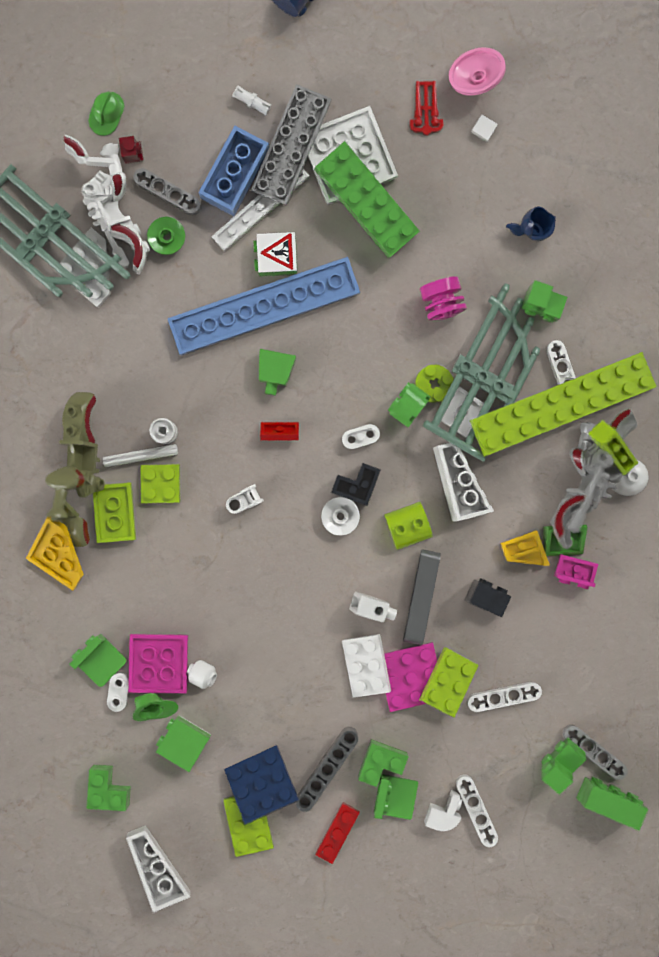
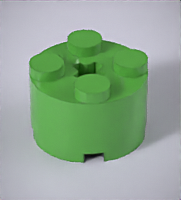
M409 382L399 394L401 399L397 397L388 409L390 415L407 428L431 398V396L415 384H410Z

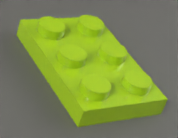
M132 483L106 484L102 491L94 492L93 502L97 543L136 540Z
M444 647L419 700L455 718L479 665Z
M231 796L223 799L236 857L274 848L267 816L245 825L235 797Z

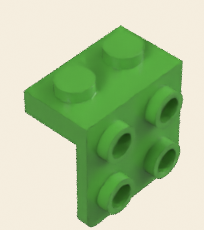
M99 634L96 637L92 635L85 642L87 646L82 651L79 649L72 655L73 661L70 665L74 669L79 667L99 687H103L122 668L127 659L102 634Z

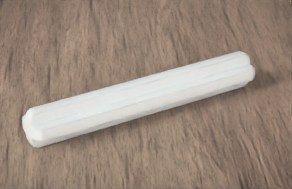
M173 444L103 457L104 467H111L177 455L178 447Z

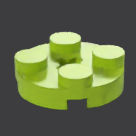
M428 365L418 373L415 385L431 396L428 400L429 403H437L443 401L454 379L445 367L441 365ZM437 379L440 386L432 389L429 381Z

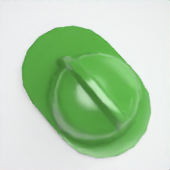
M108 91L99 94L95 98L89 115V125L93 132L105 136L115 131L124 110V101L120 95Z
M147 693L135 698L136 710L132 716L135 721L166 718L177 712L178 704L173 701L162 700L155 693Z

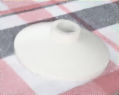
M337 497L325 504L321 519L324 527L334 535H347L357 527L360 514L358 507L353 501L344 497ZM340 512L344 514V519L342 520L337 519V514Z

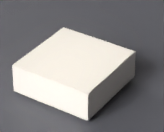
M481 115L471 133L488 142L498 124Z

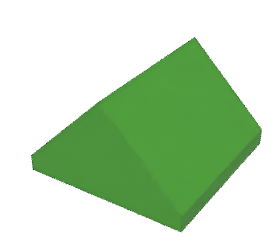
M582 525L576 533L571 531L573 543L567 549H564L557 540L553 526H544L543 537L546 556L583 554L587 525Z

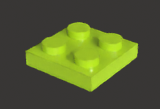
M141 465V503H180V465Z

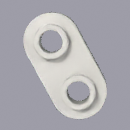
M372 424L346 431L342 437V443L348 449L363 447L375 443L379 439L380 432ZM368 431L373 432L374 435L372 438H368L366 436V433ZM350 436L355 438L354 443L348 442Z
M123 672L116 673L110 679L107 705L114 712L123 710L128 701L129 676ZM121 680L122 686H118L116 681ZM114 699H118L120 701V704L115 705L113 702Z

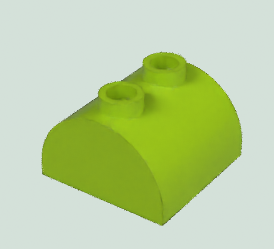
M421 502L384 514L396 550L433 538L432 530Z

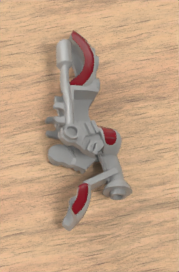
M631 408L619 413L610 423V426L619 433L623 440L637 427V421ZM590 422L580 423L581 436L578 448L570 450L571 460L582 476L581 484L578 489L567 488L565 498L561 500L559 508L551 519V526H553L556 538L564 549L572 546L571 531L576 533L580 530L586 514L597 508L601 498L610 499L612 497L606 491L609 488L615 490L616 486L612 483H618L622 478L621 472L612 466L614 460L611 454L609 455L600 449L588 433L596 426Z

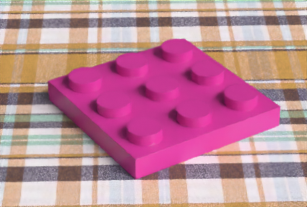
M130 634L128 693L186 694L188 680V635Z
M433 642L384 653L391 692L386 693L390 712L426 704L419 699L437 663Z

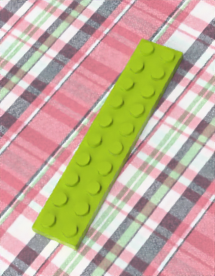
M640 352L470 420V423L485 457L657 386L643 352Z

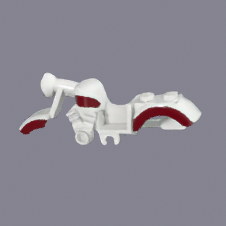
M64 135L65 151L72 155L79 164L109 168L110 175L99 171L95 177L83 185V202L87 209L91 210L88 212V216H92V219L97 220L93 222V225H101L102 232L105 233L113 249V256L117 254L122 258L118 263L124 269L128 268L129 261L122 248L116 244L114 238L123 240L132 247L135 254L133 270L140 275L150 248L147 242L142 241L139 236L141 231L138 225H133L130 216L125 217L122 215L118 207V201L122 199L126 192V175L122 172L118 156L119 145L113 143L106 144L100 152L103 158L89 157L86 149L78 140Z

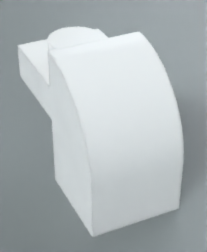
M451 790L445 808L430 803L424 820L425 826L438 831H448L455 828L461 820L460 814L456 812V810L459 811L462 804L459 793Z

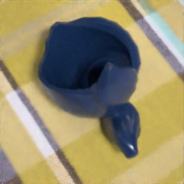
M537 206L526 212L521 224L509 223L506 224V228L510 229L513 235L522 236L526 234L534 241H543L553 234L556 216L549 213L545 208Z

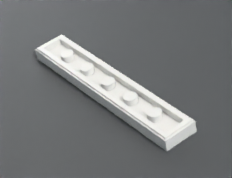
M304 169L300 174L294 191L309 178ZM259 194L212 236V239L224 252L227 251L280 203Z

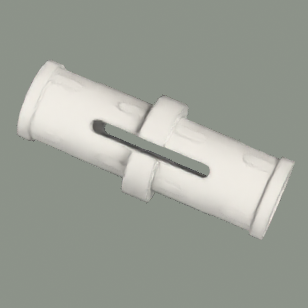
M237 86L233 93L234 98L247 104V107L260 111L264 115H267L272 104L267 103L257 97V94H252L240 86Z

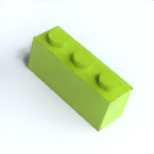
M601 420L588 433L600 449L609 455L611 454L614 460L612 466L616 467L623 476L638 464V461L619 433L605 421Z

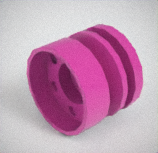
M457 276L439 279L420 287L422 300L425 302L432 301L431 304L425 307V311H433L427 315L429 321L448 319L467 309L465 303L458 304L464 301V296H454V294L462 289Z

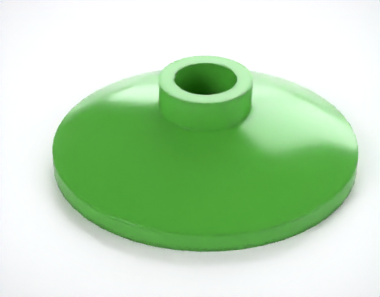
M160 217L149 226L147 232L148 243L159 254H174L182 248L185 242V230L182 224L175 218ZM165 235L171 236L169 240H164Z

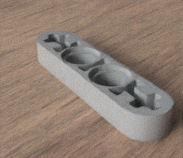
M140 168L134 172V181L142 189L189 215H196L200 212L201 204L195 196L147 169ZM145 174L146 178L151 181L150 187H148L149 183L142 180L140 182L139 175L143 176ZM163 183V191L156 192L154 190L155 184ZM173 192H179L181 194V197L178 201H172L170 199V196ZM185 196L188 203L192 204L195 202L196 208L189 210V206L184 203Z
M567 725L564 728L563 737L565 739L568 737L575 744L578 743L577 745L582 750V745L585 741L592 742V749L585 751L586 757L616 780L626 777L627 767L575 725ZM570 730H576L575 734L581 738L579 742L574 737L569 738L568 732ZM599 754H607V761L605 763L598 762ZM612 763L616 767H620L622 772L620 774L615 773V770L609 765Z

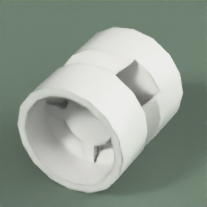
M159 418L151 424L150 435L156 442L167 445L176 440L178 428L170 420Z

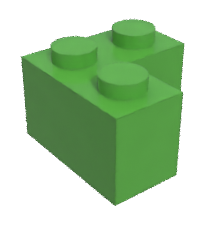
M535 280L528 287L521 309L525 310V313L528 315L542 316V319L547 322H557L562 315L568 297L553 292V286Z
M568 737L564 741L558 742L554 748L555 750L551 754L545 755L541 761L542 780L559 795L573 782V773L586 761L585 751Z
M371 739L358 773V780L377 787L383 769L402 775L408 760L407 752Z
M93 765L89 769L87 809L126 811L130 806L131 786L112 785L113 766Z

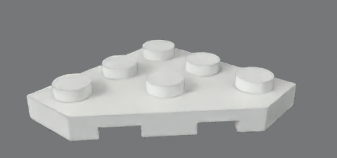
M91 227L85 235L107 253L106 239ZM80 240L73 247V250L95 269L106 263ZM68 255L60 262L75 277L88 273ZM109 270L103 274L107 281L109 280ZM96 279L83 282L86 288H89L93 293L92 297H85L99 308L110 296L111 291L106 289Z

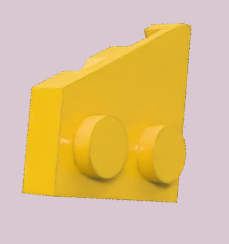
M537 530L500 543L505 559L508 562L550 565Z

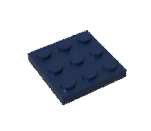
M277 745L224 769L245 825L300 801Z

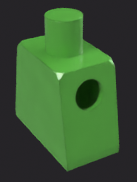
M260 349L259 381L267 383L265 394L276 396L278 386H287L296 362L295 355Z

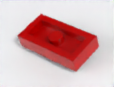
M261 422L260 441L299 440V422Z

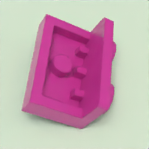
M560 554L554 576L559 578L558 582L569 585L570 582L578 583L577 587L589 589V586L595 587L596 585L594 580L598 564Z

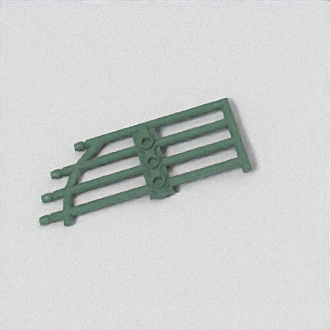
M12 164L0 175V197L34 226L33 230L26 235L0 212V222L22 241L14 250L0 237V248L45 287L53 291V294L58 297L63 295L61 289L56 287V285H73L90 298L93 293L89 288H86L83 282L96 279L106 289L111 291L114 285L103 276L111 268L127 280L131 277L130 273L124 270L118 263L122 260L120 256L115 254L113 257H110L67 220L71 215L57 203L52 207L13 174L16 168ZM7 179L47 212L41 221L1 188ZM61 226H64L106 263L95 269L55 233ZM51 240L88 273L75 277L42 249L43 246ZM38 254L63 277H46L29 262Z
M507 283L502 286L496 298L492 295L489 297L488 302L492 304V307L466 357L460 355L452 369L456 376L432 422L426 420L422 426L483 462L487 456L484 457L482 450L479 451L471 446L476 437L473 428H471L465 442L455 437L479 388L489 393L477 417L489 412L495 398L505 403L504 407L514 403L537 359L536 357L540 353V348L535 347L531 355H529L526 340L535 319L529 317L523 329L516 319L519 308L523 304V299L518 298L511 311L502 304L510 288V285ZM499 310L507 319L481 367L472 360ZM512 326L518 338L500 374L496 376L488 370ZM521 349L524 368L513 386L505 381V378ZM462 379H465L473 385L447 432L438 426Z

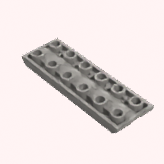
M296 84L251 191L284 205L288 204L330 107L331 98Z

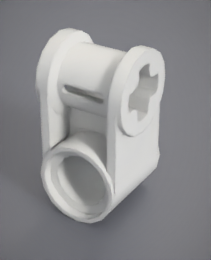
M256 484L230 497L226 502L227 510L232 514H238L263 502V498H260L256 490ZM232 500L240 502V508L236 511L230 508Z

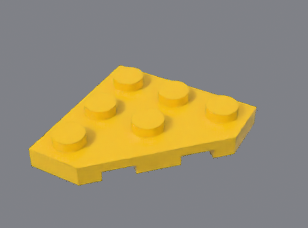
M47 517L26 559L74 591L84 574L67 526L60 521H51V517Z

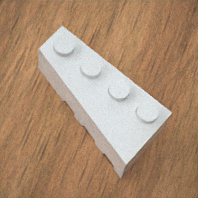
M452 443L433 447L452 522L494 512L486 499V495L477 483L474 473L470 470L461 449Z
M146 825L128 832L126 839L152 911H158L189 898V888Z

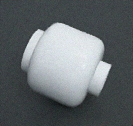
M202 660L197 661L195 664L192 663L187 670L189 682L202 689L208 686L211 687L217 678L215 667Z

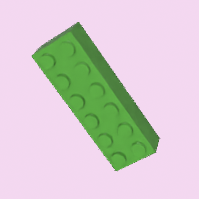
M345 141L315 166L314 171L388 258L420 232Z

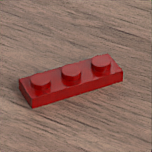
M342 802L315 855L333 864L360 811Z

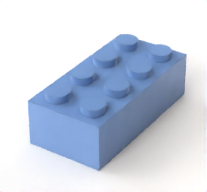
M234 126L198 192L200 198L235 216L262 166L269 149V143Z

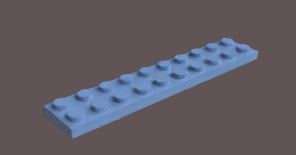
M345 257L167 319L179 354L184 355L358 295L360 290L349 258Z

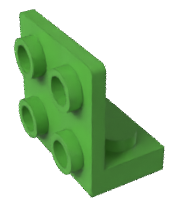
M381 774L374 807V818L382 819L383 815L411 820L418 781Z

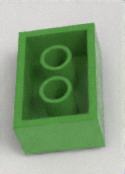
M592 776L591 779L584 778L576 798L585 808L640 831L648 812V808L643 804V800L631 792L626 794L620 791L619 787L612 784L608 787L602 780Z

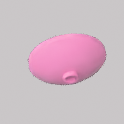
M476 48L467 51L452 64L449 70L450 84L455 91L463 95L486 93L498 85L504 77L506 71L505 60L501 53L491 48Z

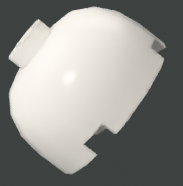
M637 460L638 464L625 476L622 475L618 483H612L616 486L614 490L616 493L624 496H633L643 491L649 480L648 471L643 463Z

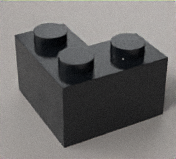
M362 463L356 481L337 475L331 493L368 506L381 469Z
M482 578L479 581L474 579L465 601L503 617L512 597L507 595L508 590L499 586L494 589L492 588L493 583Z

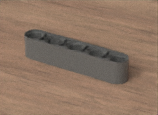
M421 549L403 642L423 645L441 553Z
M346 727L342 730L298 793L299 800L302 797L310 799V803L307 805L302 804L300 801L296 802L297 808L300 811L307 812L313 808L357 745L358 733L355 728ZM347 733H352L355 735L353 741H346L344 736ZM336 749H341L344 754L341 757H336L333 755V752ZM330 765L333 770L330 773H325L322 767ZM314 781H319L321 783V787L318 789H314L311 786V783Z

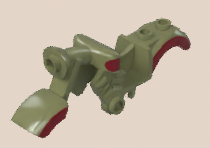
M76 392L68 399L62 416L63 440H59V444L68 446L67 466L51 472L45 478L46 484L55 489L52 509L49 510L46 516L51 517V521H61L67 526L74 547H85L88 545L90 537L88 523L85 519L79 517V514L66 501L68 491L76 489L79 497L86 498L89 494L102 491L105 487L104 480L93 475L94 473H99V469H96V462H100V458L97 457L98 444H95V439L90 429V414L96 403V397L89 392Z

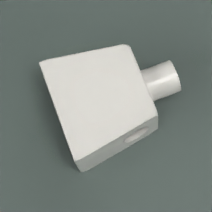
M356 591L349 608L356 615L384 622L385 618L394 621L397 614V609L390 608V604L386 601Z

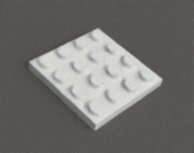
M370 106L321 125L308 156L313 171L315 166L345 141L380 184L398 178ZM314 171L327 205L340 201Z

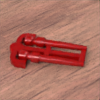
M416 81V111H414L416 120L410 119V129L415 133H422L427 136L431 132H439L443 128V119H437L439 111L437 110L436 81ZM420 86L424 87V106H421ZM428 86H432V106H428ZM421 110H424V126L422 128H416L415 126L419 127L422 125ZM428 110H432V111H431V117H432L431 125H432V126H438V127H433V128H431V126L429 125Z

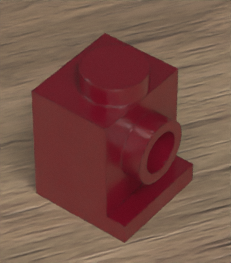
M134 136L119 138L121 157L125 164L144 161L141 141L137 142Z

